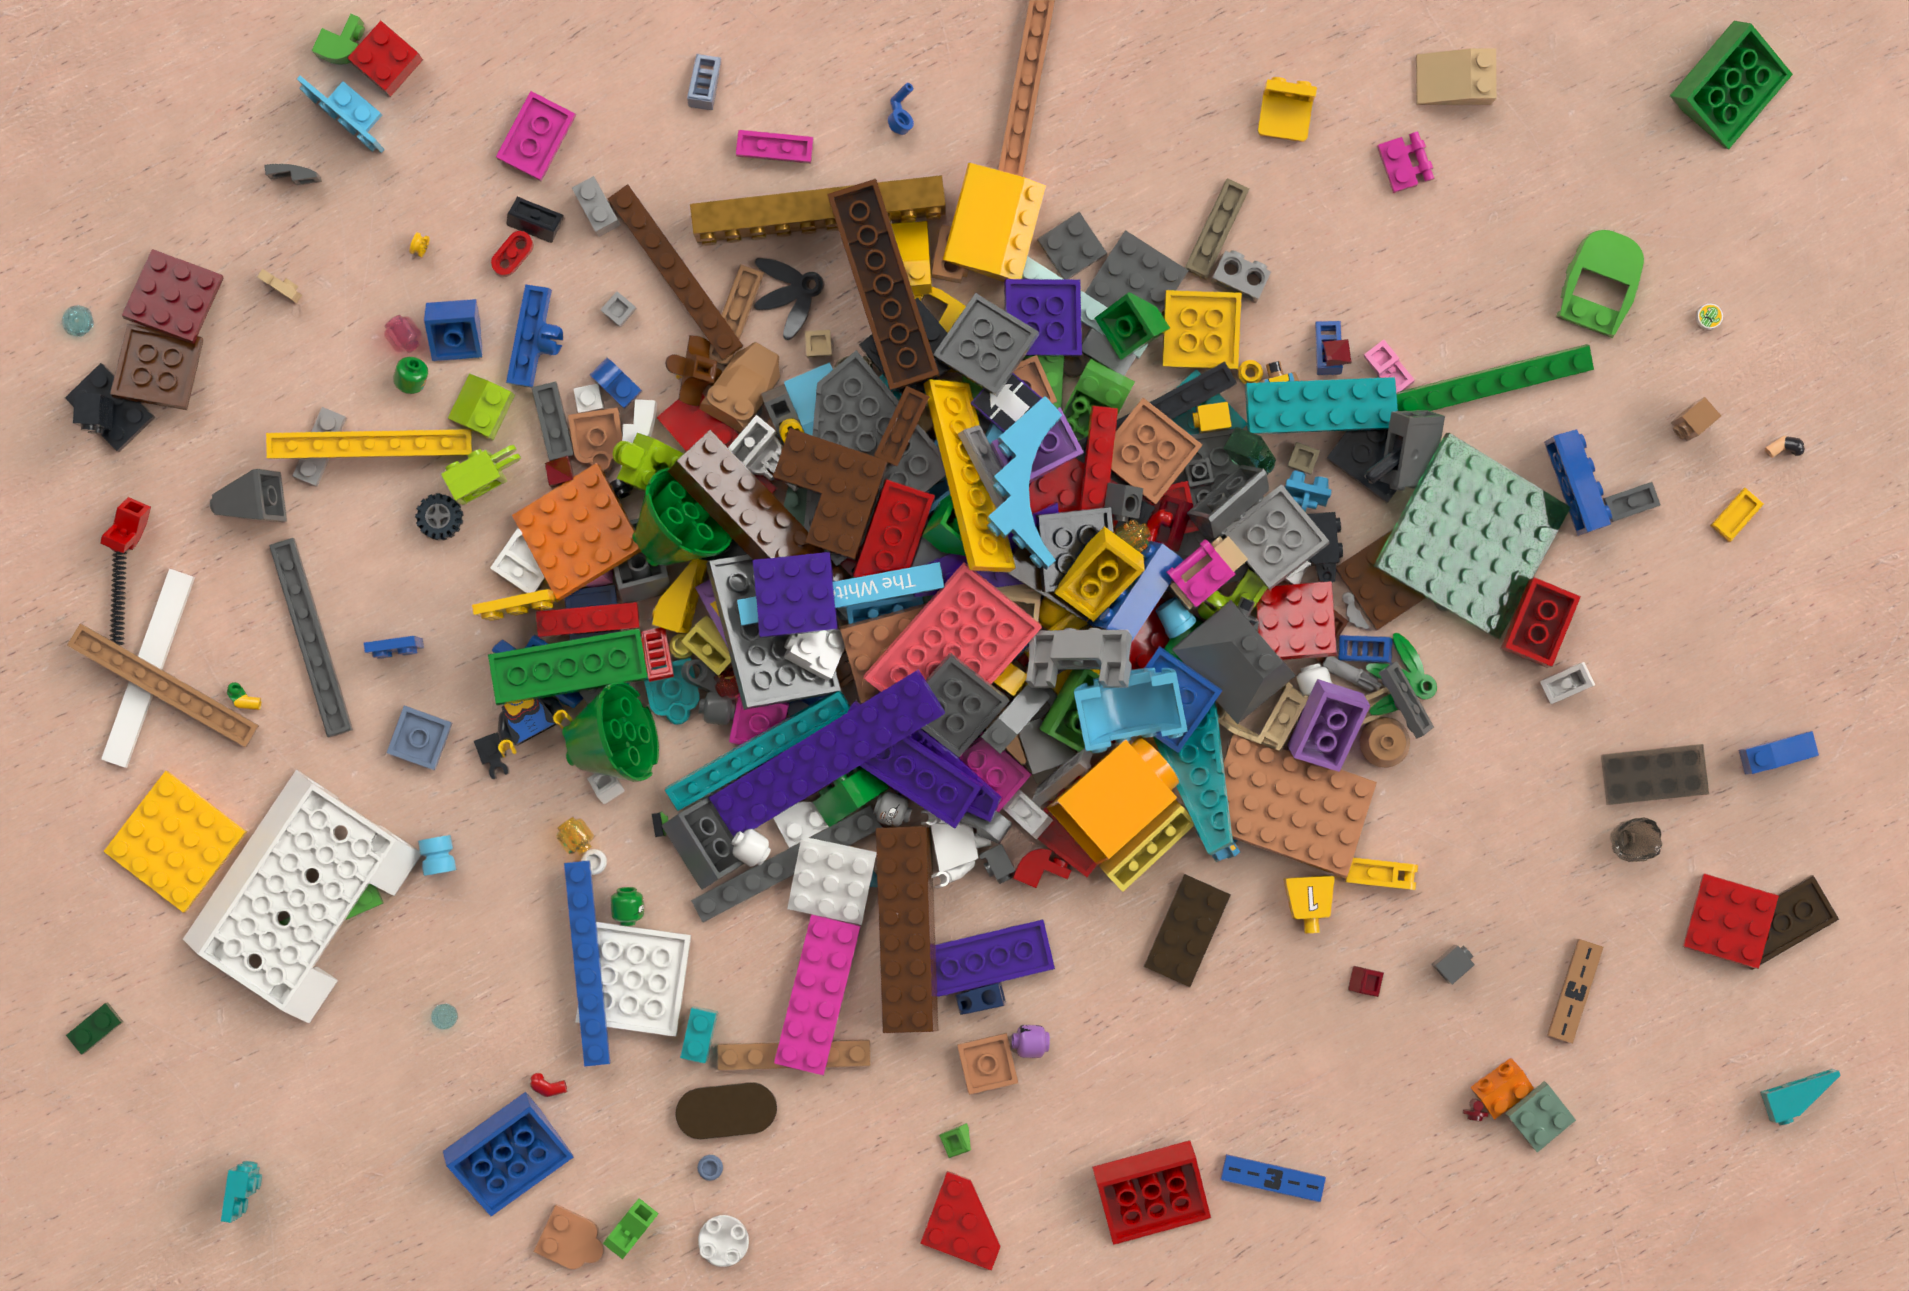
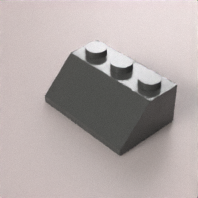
M1241 465L1187 512L1204 537L1212 539L1221 537L1226 533L1227 527L1230 524L1242 519L1245 516L1246 510L1263 500V495L1269 491L1266 471L1261 468Z
M709 797L682 811L661 825L701 890L745 864L733 855L734 845L731 843L734 837Z

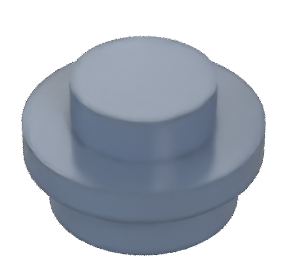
M706 1155L698 1163V1173L705 1180H715L722 1174L723 1163L715 1155Z

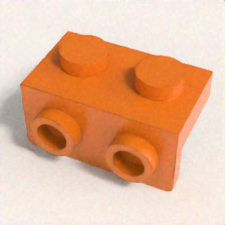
M1510 1058L1488 1075L1481 1078L1471 1086V1089L1483 1103L1490 1116L1495 1120L1534 1090V1087L1524 1071Z

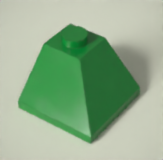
M1130 292L1094 318L1120 360L1125 359L1170 329L1156 306Z

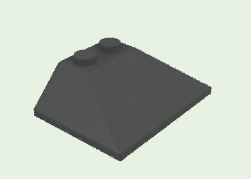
M1229 600L1172 649L1184 664L1222 689L1216 701L1237 725L1296 676L1251 625L1232 600Z

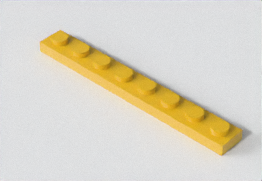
M472 430L266 433L267 459L469 455L472 453Z

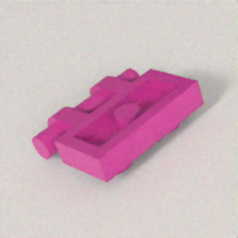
M1418 131L1409 134L1412 143L1405 146L1403 138L1399 137L1377 146L1393 193L1417 186L1416 175L1423 174L1425 182L1435 179L1432 173V169H1434L1432 162L1428 161L1424 150L1426 148L1425 142L1421 140ZM1415 152L1419 165L1412 167L1408 154Z

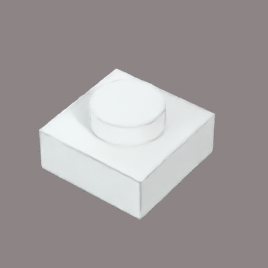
M599 384L574 388L578 413L604 409Z

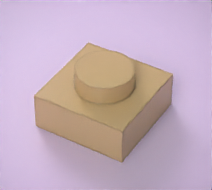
M830 330L805 331L807 358L832 356Z

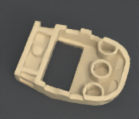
M1286 683L1280 688L1284 692L1260 735L1240 724L1237 725L1216 701L1218 722L1236 735L1282 751L1309 697L1307 695L1303 697L1300 692L1293 688L1292 684Z

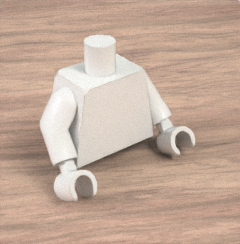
M923 810L921 813H927L929 819L927 822H921V824L931 825L939 872L933 874L931 878L938 876L941 882L935 888H941L950 882L964 877L975 866V860L978 859L976 848L991 846V841L977 835V833H973V827L960 822L956 828H953L929 811Z

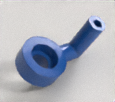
M906 83L890 99L893 112L888 116V124L894 133L900 135L907 134L914 126L913 118L907 111L902 109L901 102L914 89L910 83Z

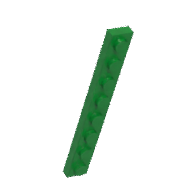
M1585 344L1403 390L1396 393L1398 411H1433L1594 370L1590 345Z

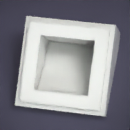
M596 773L587 778L595 794L603 804L624 792V788L617 778Z

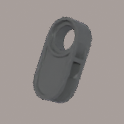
M688 660L682 666L681 674L683 679L702 690L724 693L729 688L730 678L728 674L723 671L718 676L702 660ZM693 664L697 665L700 669V675L696 679L692 678L689 674V669Z

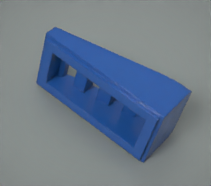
M1316 321L1317 375L1342 374L1343 365L1326 366V363H1323L1326 361L1325 355H1322V352H1324L1322 342L1342 340L1341 321ZM1321 331H1335V335H1321Z
M1340 635L1338 660L1391 664L1393 639L1391 637ZM1348 641L1353 642L1352 656L1347 655ZM1359 642H1363L1362 656H1358ZM1369 643H1373V656H1368ZM1379 643L1384 644L1383 657H1379Z

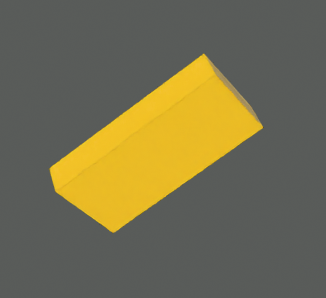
M1743 488L1710 526L1728 542H1731L1764 503L1748 489Z

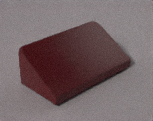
M1167 495L1163 496L1160 509H1165V512H1171L1173 517L1170 525L1161 524L1159 526L1155 542L1164 544L1172 551H1179L1189 521L1187 512L1193 508V503Z

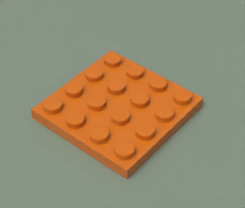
M597 463L573 477V480L563 483L512 515L558 601L563 600L641 552L632 538L635 529L602 468Z

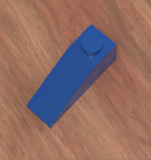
M1813 731L1738 750L1745 774H1755L1819 756Z

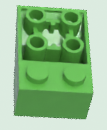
M1090 359L1063 410L1078 441L1088 436L1091 406L1118 408L1119 414L1135 381L1093 359Z

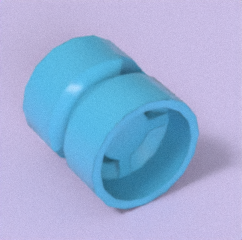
M451 835L418 841L420 855L426 856V859L422 862L424 876L457 870L454 857L449 855V852L453 849Z

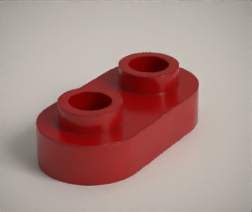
M515 231L492 257L491 266L498 275L503 277L512 275L528 257L534 246L530 235L524 231ZM519 241L525 242V247L523 249L517 248V243ZM508 260L509 266L507 268H502V261Z

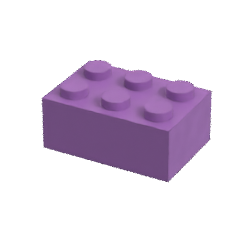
M1317 679L1287 744L1293 757L1340 772L1370 707L1364 694Z

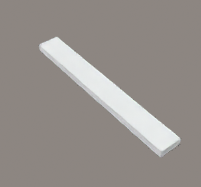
M172 569L168 571L138 655L160 669H163L195 579L193 576ZM130 681L101 758L125 768L128 767L153 697V694Z

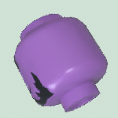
M1020 1025L1017 1033L1012 1034V1048L1016 1049L1018 1056L1022 1058H1041L1045 1052L1049 1051V1032H1045L1044 1027L1040 1025Z

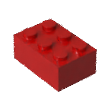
M1535 577L1528 579L1500 649L1543 667H1553L1581 596Z

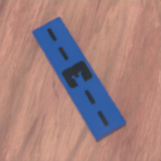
M1226 1154L1220 1179L1321 1202L1326 1177Z

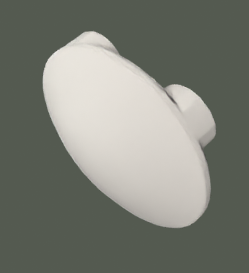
M719 1215L709 1219L699 1233L698 1245L700 1254L708 1262L716 1266L727 1267L736 1264L744 1257L749 1245V1236L745 1226L738 1219L728 1215Z

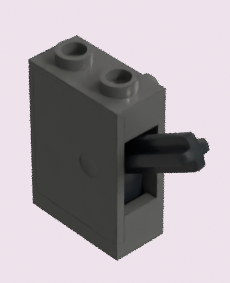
M1428 410L1391 412L1384 458L1364 474L1369 483H1375L1380 479L1381 482L1390 484L1389 488L1401 491L1405 490V487L1422 489L1423 486L1434 485L1445 416Z

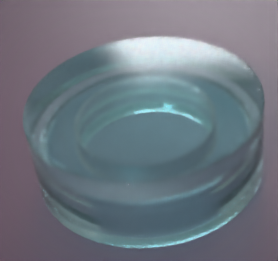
M444 1003L434 1008L431 1019L437 1028L449 1029L456 1024L458 1013L454 1006Z

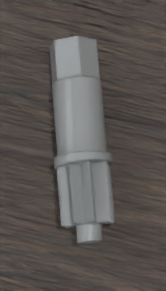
M1332 656L1326 657L1322 665L1330 673L1350 681L1353 685H1357L1367 691L1379 690L1381 683L1377 682L1378 678Z

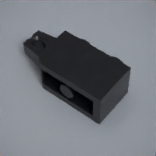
M1335 512L1307 514L1330 543L1309 559L1308 562L1311 563V566H1315L1319 582L1332 581L1334 583L1336 564L1340 562L1339 558H1343V545L1338 543L1337 533H1341L1340 517L1336 518Z

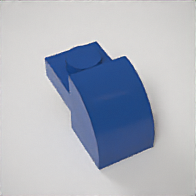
M608 357L590 374L624 409L642 392Z

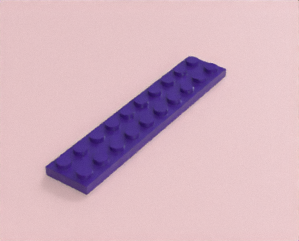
M918 669L709 798L733 837L739 831L744 833L748 829L754 830L945 714V711Z

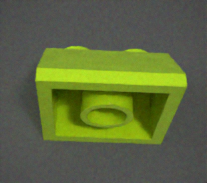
M469 373L448 419L494 440L515 395L497 384Z

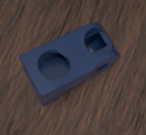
M1001 982L955 995L960 1015L997 1008L1007 1004Z

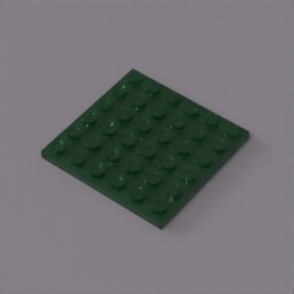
M1445 433L1374 567L1495 639H1500L1521 601L1529 579L1534 577L1571 507L1451 433Z

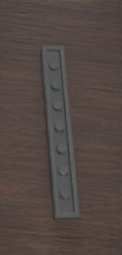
M295 538L269 545L327 737L330 738L352 731V724Z

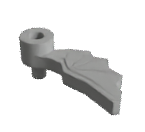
M1345 592L1342 595V600L1348 604L1346 616L1349 617V622L1354 623L1356 627L1362 626L1365 629H1369L1360 610L1355 608L1354 595L1350 592Z

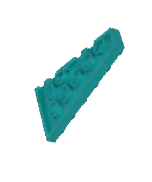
M1215 701L1179 753L1153 736L1162 757L1168 762L1179 779V784L1176 787L1209 855H1213L1233 844Z

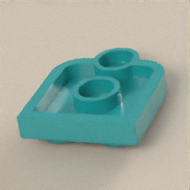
M691 657L672 661L674 677L651 682L644 680L651 710L657 715H666L668 721L676 725L683 724L689 719L691 709L695 708L700 700L698 687L686 682L681 674L683 664L688 660H692ZM664 665V666L654 667V668H652V669L655 670V669L665 668V667H667V666ZM692 665L689 669V674L692 678L696 679Z

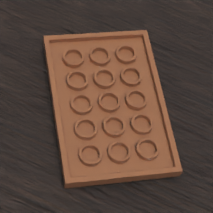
M1232 733L1223 760L1232 838L1346 878L1377 782L1344 770L1338 772L1296 759L1290 751L1284 749L1279 751Z

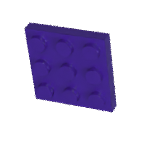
M1004 280L1005 311L1039 332V336L1025 356L1082 355L1081 280Z
M830 552L753 560L759 634L761 638L838 630Z

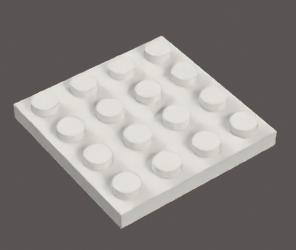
M597 922L607 1027L677 1036L691 935ZM577 1007L575 1022L580 1023L579 1009Z

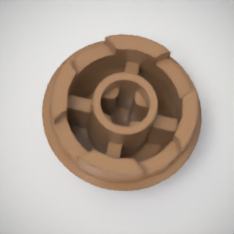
M1381 717L1369 722L1361 733V752L1368 762L1377 767H1393L1402 762L1409 752L1410 737L1408 731L1402 723L1393 718Z

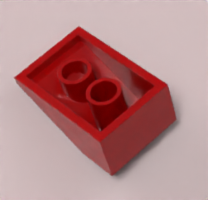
M702 394V396H701L700 405H701L702 401H703L704 398H705V396H704L703 394ZM678 399L656 417L686 452L709 430L727 448L739 436L733 428L700 410V406L688 405Z

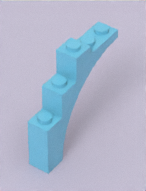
M1046 396L998 438L1000 443L998 447L1006 457L1012 456L1014 459L992 479L995 483L992 486L1001 497L1006 495L1008 499L986 519L989 522L987 527L996 537L1001 535L1004 539L1012 532L1014 534L1012 537L1013 541L1021 549L1025 547L1032 554L1030 556L1032 562L1038 568L1043 566L1045 570L1056 560L1044 545L1035 527L1030 508L1029 481L1038 447L1046 434L1062 417L1059 410Z

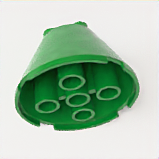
M670 468L656 472L646 486L636 531L632 535L633 541L646 556L647 562L652 566H657L658 564L666 566L710 557L723 552L732 540L730 535L668 472Z
M614 682L607 685L568 726L563 728L562 734L567 748L566 759L571 766L575 765L583 771L632 782L644 781L652 776V767L658 763L659 758L658 734L651 711L648 706L643 707L637 698L640 694L635 688L624 682Z

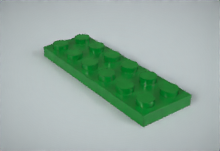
M640 629L488 654L497 706L602 688L614 682L631 683L648 680Z

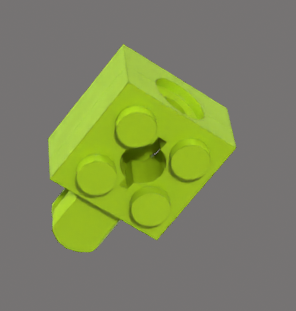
M640 433L636 434L633 443L628 441L618 442L612 453L613 459L622 465L617 479L643 492L646 490L648 481L656 472L671 468L684 455V453L661 441Z
M510 445L493 455L487 450L482 451L478 449L468 455V460L462 463L456 461L446 466V471L441 475L455 501L465 505L506 483L507 480L502 470L521 460L519 454H514L504 459L517 450L515 445Z

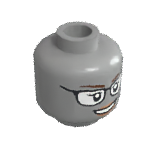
M888 791L883 796L879 795L873 814H876L878 822L895 828L901 826L902 821L908 822L912 808L908 807L909 801L906 797Z

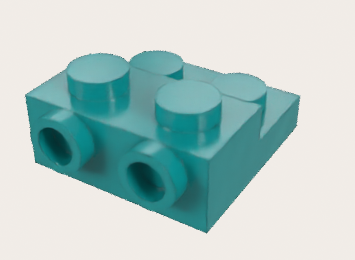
M243 1161L242 1164H237V1166L228 1170L221 1222L232 1223L242 1217L243 1213H246L248 1208L247 1197L256 1193V1190L260 1189L262 1183V1174H259L260 1167H258L257 1162Z

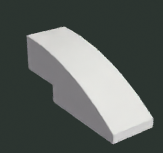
M635 399L634 424H623L622 441L633 443L637 433L651 437L658 405L655 400Z

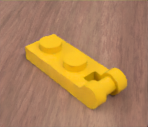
M1353 858L1345 882L1416 890L1414 877L1415 872H1418V865ZM1398 870L1405 871L1404 881L1398 880Z

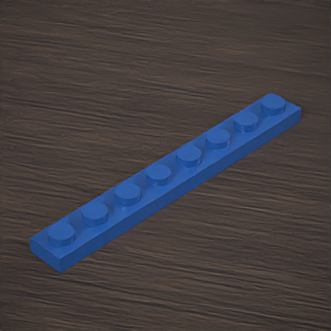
M591 861L564 863L584 1067L610 1064Z

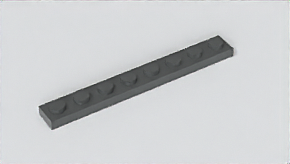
M870 805L810 838L849 846L876 831V828H882V826L877 821ZM800 843L691 900L702 922L704 923L794 875Z

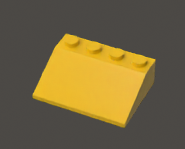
M968 163L943 260L1002 282L1005 279H1021L1046 185L1018 175Z

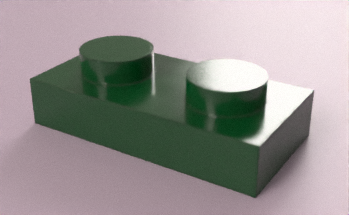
M107 1002L66 1036L79 1053L83 1055L121 1025L123 1020Z

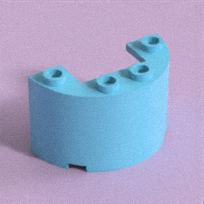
M1155 668L1131 670L1128 688H1103L1099 678L1093 679L1094 685L1088 687L1087 683H1084L1074 690L1086 751L1091 750L1092 753L1104 752L1107 750V747H1111L1112 740L1121 743L1124 740L1130 741L1131 737L1141 735L1142 738H1148L1157 735L1156 732L1161 731L1162 737L1168 736V738H1178L1183 736V732H1188L1177 674L1174 669L1162 668V673H1156Z

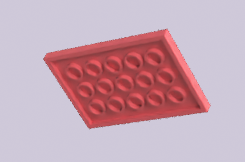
M964 562L944 584V588L940 589L864 674V679L880 692L918 669L926 680L951 652L983 679L992 684L1038 633L1042 626L976 571L969 570V566Z

